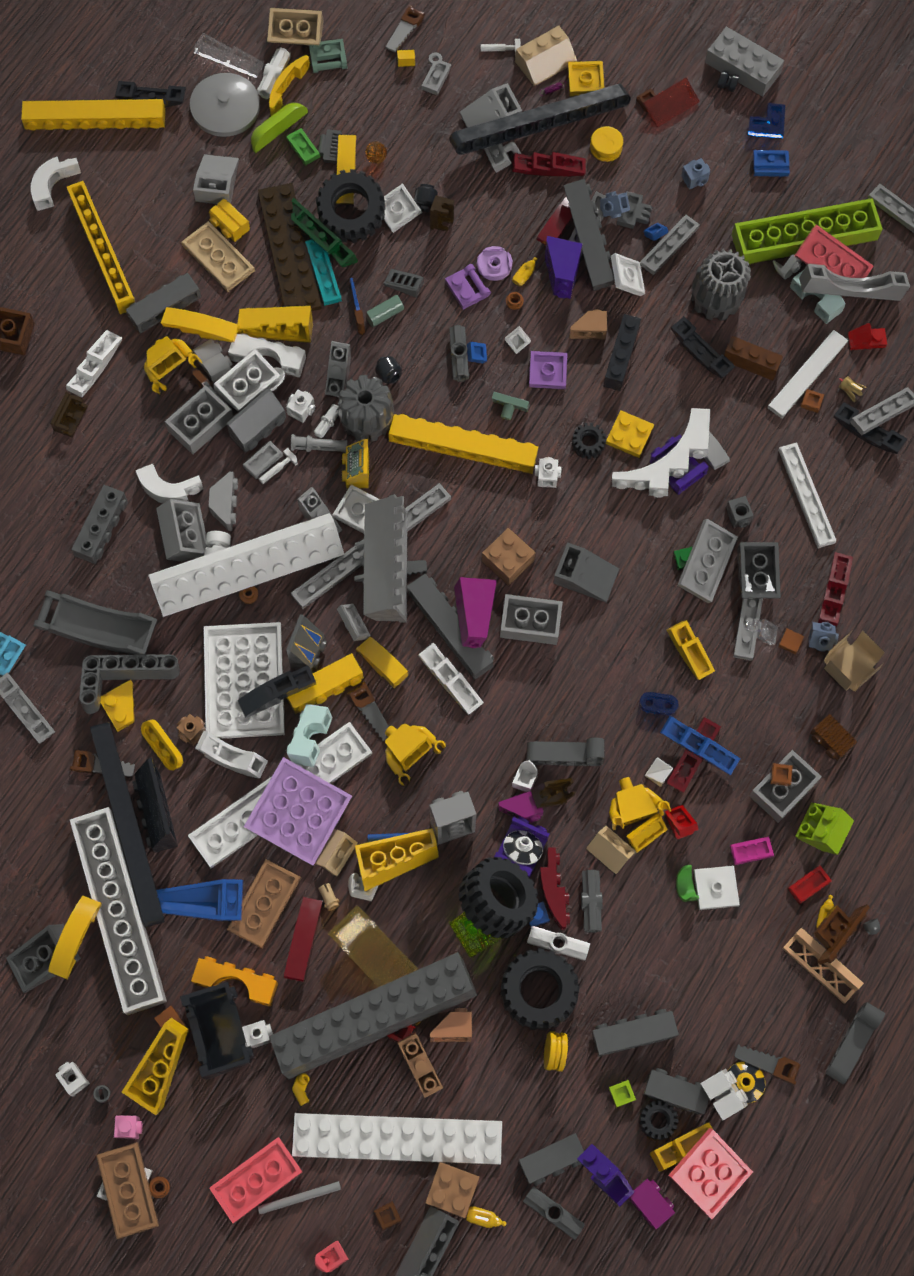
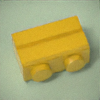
M226 199L221 200L209 211L211 224L214 227H219L227 239L231 238L236 242L250 230L249 221Z

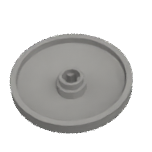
M219 73L205 78L195 87L190 98V110L193 120L203 131L215 136L227 137L240 134L253 125L259 115L260 100L256 88L246 78L233 73Z

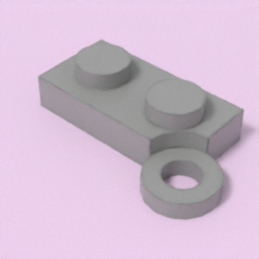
M435 52L429 55V63L432 66L422 84V90L438 95L451 70V64L442 61L441 54ZM436 57V58H438L439 60H438V61H433L432 59Z

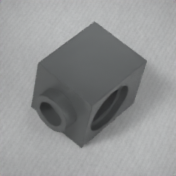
M746 496L728 501L726 511L733 528L748 526L754 515ZM740 511L744 516H739L736 512Z

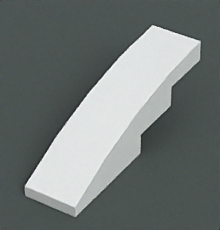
M106 330L87 351L86 359L77 367V374L66 385V390L82 398L113 357L122 341V337Z
M434 643L418 654L435 678L468 715L484 703L464 676L455 669L448 658L444 657Z

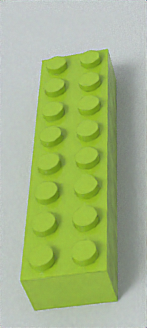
M873 198L735 223L732 238L736 252H739V257L744 256V261H748L751 264L795 255L815 225L821 227L846 246L878 240L882 232V226Z

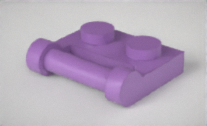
M469 264L461 271L445 278V283L462 309L487 298L491 294L490 290L484 286L478 277L473 264ZM469 275L480 291L479 293L475 294L466 280V276Z

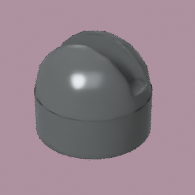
M877 918L862 924L865 931L870 935L877 934L880 931V923Z
M105 1085L97 1086L93 1092V1098L99 1103L106 1102L110 1097V1090ZM101 1089L103 1092V1100H100L99 1090Z

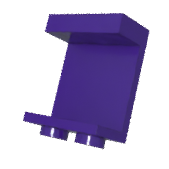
M682 436L671 437L662 448H656L651 453L649 463L653 464L666 456L678 444ZM689 457L688 473L682 478L669 476L670 487L679 495L706 475L709 466L705 462L699 464L693 457Z
M513 817L506 836L511 832L519 830L530 832L540 840L544 849L549 838L547 830L539 825H536V827L530 825L529 821L522 817H518V819ZM503 840L498 852L494 856L501 857L502 860L504 858L509 859L504 852ZM537 862L529 865H518L522 871L525 870L528 873L527 876L530 878Z
M593 1144L577 1158L593 1174L590 1177L592 1181L619 1207L634 1193V1190L621 1171Z

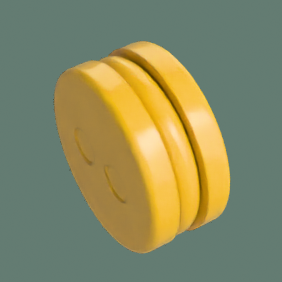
M605 126L598 128L591 137L590 151L592 155L604 162L617 159L622 152L623 136L613 127Z
M548 1032L544 1048L545 1070H556L559 1072L564 1070L568 1051V1037L566 1033Z

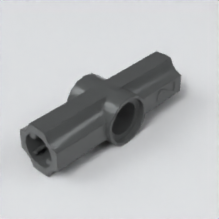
M454 325L449 328L453 380L462 382L469 379L465 327ZM456 352H462L463 354H462V355H457V354H455V353H456Z
M597 870L582 871L583 892H581V908L584 914V932H601L603 899L602 892H600V874Z
M534 1186L523 1200L525 1204L574 1240L585 1226L583 1222ZM551 1207L558 1208L560 1215L557 1219L549 1217L548 1211Z

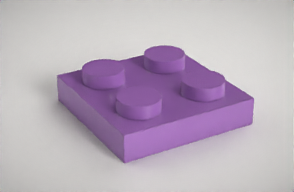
M531 351L529 387L566 389L567 353Z

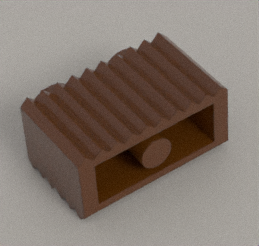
M831 714L824 718L810 732L813 741L818 745L821 744L826 749V754L831 759L835 758L837 761L857 743L854 737Z

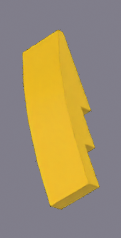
M338 135L337 175L340 174L341 170H345L346 173L350 172V169L356 170V135ZM354 193L341 196L336 204L354 205Z
M166 307L161 321L163 327L178 328L183 333L199 334L204 339L235 342L240 327L238 324L220 318Z

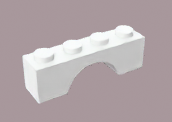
M244 333L237 334L235 342H231L228 351L230 361L239 363L256 349L262 356H270L276 359L285 374L296 377L301 376L306 354L305 350L300 347L286 346L281 342L273 343L264 338L250 337Z

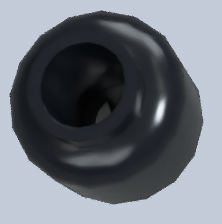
M421 184L415 190L414 201L421 211L429 212L435 196H438V192L434 189L433 185Z
M387 356L381 357L377 361L375 372L384 383L393 384L401 378L402 368L394 357Z

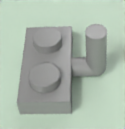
M510 142L505 146L501 143L484 148L496 173L511 164L507 152L512 151L513 154H522L514 142Z

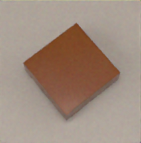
M807 389L801 408L818 413L824 394Z
M787 628L778 647L796 654L804 636Z
M772 763L770 784L791 786L793 765Z

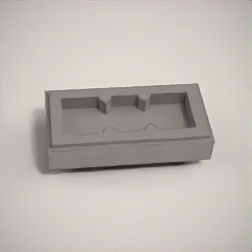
M269 441L247 460L243 467L257 479L283 456V453Z
M354 604L340 605L337 608L345 623V627L354 641L366 640L370 637V633Z

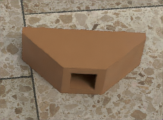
M414 1033L397 1042L424 1098L443 1089L417 1034Z

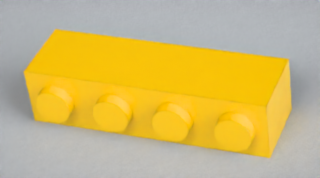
M351 653L313 673L316 685L287 697V700L295 714L304 711L306 704H321L327 700V697L342 693L345 690L344 688L359 684L362 681L361 679L364 678L363 672Z

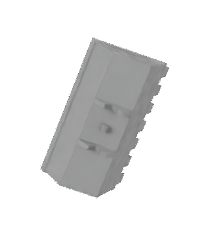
M395 494L365 504L364 541L355 543V548H363L364 560L362 561L364 574L355 576V581H363L364 584L363 615L375 621H399L403 623L407 622V511L403 506L404 496L397 497Z

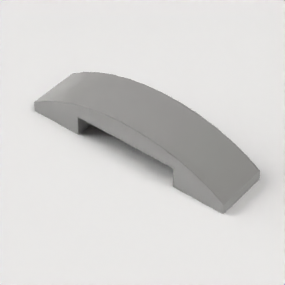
M7 672L0 678L1 697L37 742L41 744L53 735L55 731Z

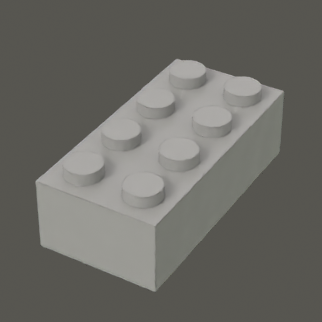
M726 26L707 50L705 63L721 73L726 71L730 75H739L738 83L763 97L781 74L785 60Z
M463 791L452 794L451 798L445 800L444 798H438L432 801L433 804H430V824L438 845L475 832L477 814L469 792L463 793Z

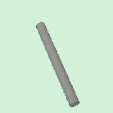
M338 1181L258 1206L259 1214L341 1190L340 1183Z

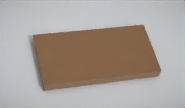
M265 859L243 899L242 921H231L227 931L263 949L301 877Z
M138 1142L96 1155L116 1238L121 1239L158 1227L159 1223Z

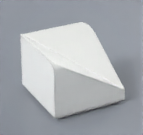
M520 326L505 337V341L516 354L531 342Z
M657 757L645 776L661 787L671 774L673 768Z

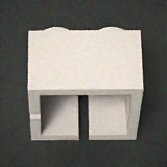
M726 1069L701 1083L710 1100L715 1098L717 1101L713 1105L722 1120L748 1106L746 1103L748 1097L742 1089L738 1090L735 1085L737 1082L736 1077L732 1071L728 1072Z

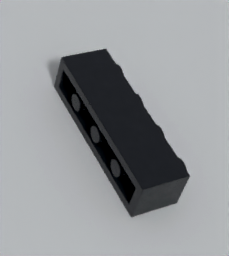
M627 314L623 315L603 387L621 391L640 328L641 318Z

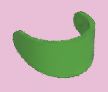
M692 865L683 866L677 874L676 888L680 899L684 902L699 900V895H696L693 885Z

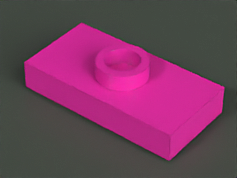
M769 837L730 845L735 865L774 856Z

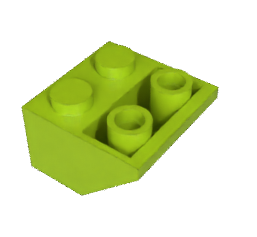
M811 803L795 837L823 852L838 855L854 820L841 808Z

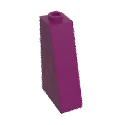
M460 577L454 586L462 646L481 648L487 638L496 580Z

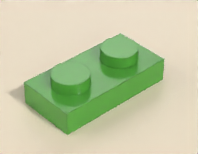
M302 128L286 136L287 141L305 166L320 158V153Z

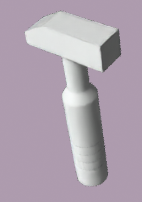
M515 39V45L481 44V52L515 50L516 56V49L521 47L520 39Z
M288 448L283 451L287 458L277 463L259 478L262 484L282 470L289 461L295 466L298 464L296 456Z

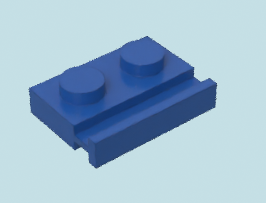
M754 150V176L789 177V151Z

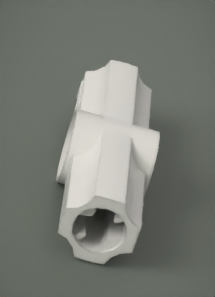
M284 48L276 49L270 64L267 63L264 68L263 79L257 89L258 94L262 98H270L275 81L290 60L291 54Z
M532 926L527 941L528 944L556 952L555 954H564L583 961L586 960L590 943L567 937L563 933H554ZM561 939L564 942V946L557 948L554 946L553 941Z

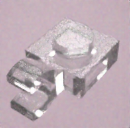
M753 619V623L746 621L745 629L757 632L756 638L768 645L776 643L778 626L766 619L760 621Z

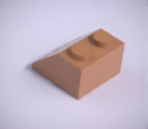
M457 1008L455 1012H450L430 1033V1042H471L472 1013L467 1012L466 1008Z

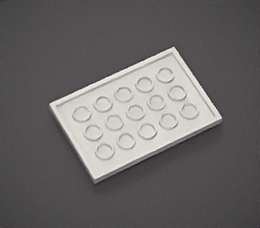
M281 622L204 626L206 731L219 739L285 735L284 699L281 700V703L245 718L237 701L258 686L283 674Z

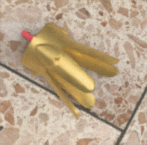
M849 376L844 380L839 378L842 381L839 388L844 390L854 403L855 395L852 392L862 396V388H867L854 382Z

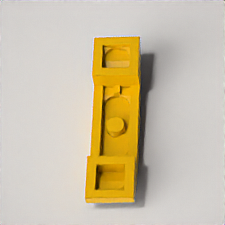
M305 55L292 62L275 81L269 100L271 116L283 106L282 94L295 77L302 79L310 68L309 56Z
M85 896L81 897L60 935L49 965V973L68 979L76 962L74 958L90 923L94 922L102 905L101 902Z

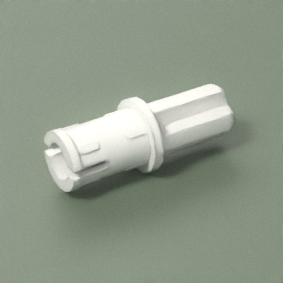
M332 404L326 415L321 417V422L314 430L315 436L323 438L329 428L334 426V421L339 415L337 405Z

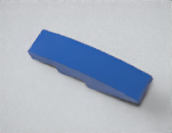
M669 716L660 731L662 735L729 775L732 774L741 759L672 716Z

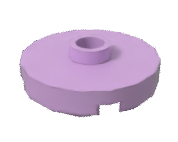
M491 246L485 248L479 254L477 268L484 278L498 281L509 275L512 270L513 260L511 254L506 252L504 248Z

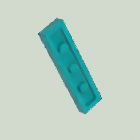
M312 239L305 241L324 306L341 302V295L328 253Z

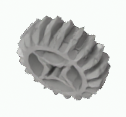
M723 248L721 253L716 250L714 255L710 253L708 258L704 259L701 266L700 276L703 279V285H707V290L712 289L713 295L718 292L720 297L726 294L728 298L730 293L734 296L737 295V292L741 293L747 287L751 277L748 261H744V256L739 257V252L732 253L731 249L729 252H726Z

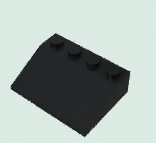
M148 758L135 772V780L132 783L135 792H139L140 799H137L139 810H143L144 817L141 820L144 830H148L149 836L146 837L148 848H152L157 853L178 847L160 772L153 759Z

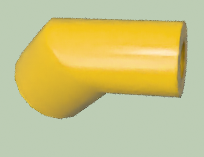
M306 1073L298 1075L292 1087V1091L300 1106L309 1102L305 1090L310 1078Z

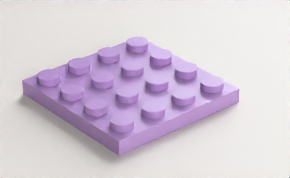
M283 757L246 821L244 828L314 866L352 796Z

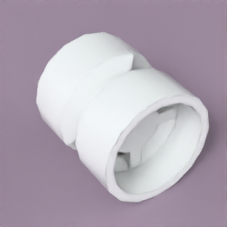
M222 531L208 532L205 542L208 547L205 548L204 556L230 547L231 535Z

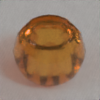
M379 141L370 142L365 150L366 158L373 164L382 163L386 159L387 148Z

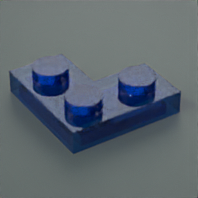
M768 103L766 118L750 116L748 135L783 138L786 105Z

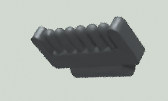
M328 129L326 135H320L318 152L320 156H323V162L337 164L338 135H342L341 131Z

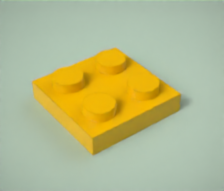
M603 61L568 62L570 96L605 88Z
M620 410L605 444L640 458L654 428V424Z

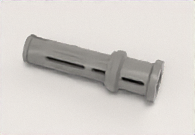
M294 434L291 437V451L298 449L306 450V452L311 450L346 452L347 440L315 439L309 435L307 437H296Z

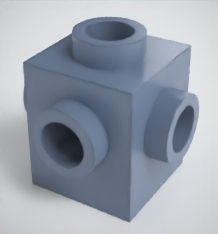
M702 158L692 160L683 166L681 177L689 190L696 186H703L708 182L710 168L708 164L704 163Z
M616 191L606 193V197L600 199V209L603 212V217L610 216L611 219L621 217V213L630 210L627 192L616 194Z
M812 622L808 637L809 647L816 648L819 651H830L833 648V644L837 645L839 634L836 633L835 626L827 622Z

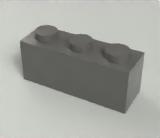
M659 1068L650 1071L643 1096L669 1103L668 1105L699 1116L705 1114L709 1097L700 1082H695V1084L689 1083L687 1078L680 1075L675 1077L669 1076L667 1071Z
M575 1133L520 1159L518 1162L528 1184L533 1183L534 1186L545 1182V1177L550 1174L556 1177L564 1173V1168L569 1165L572 1168L581 1165L577 1158L584 1150Z

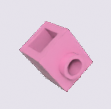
M116 1116L114 1137L117 1139H139V1134H142L143 1128L140 1117Z

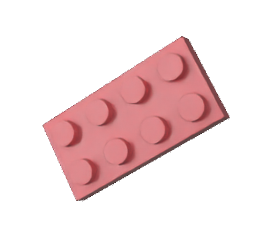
M818 225L813 227L794 255L805 264L825 265L831 272L849 278H865L874 267Z
M278 1137L209 1189L234 1224L300 1175L302 1170Z

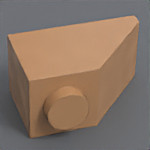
M588 311L570 327L569 339H606L607 311Z

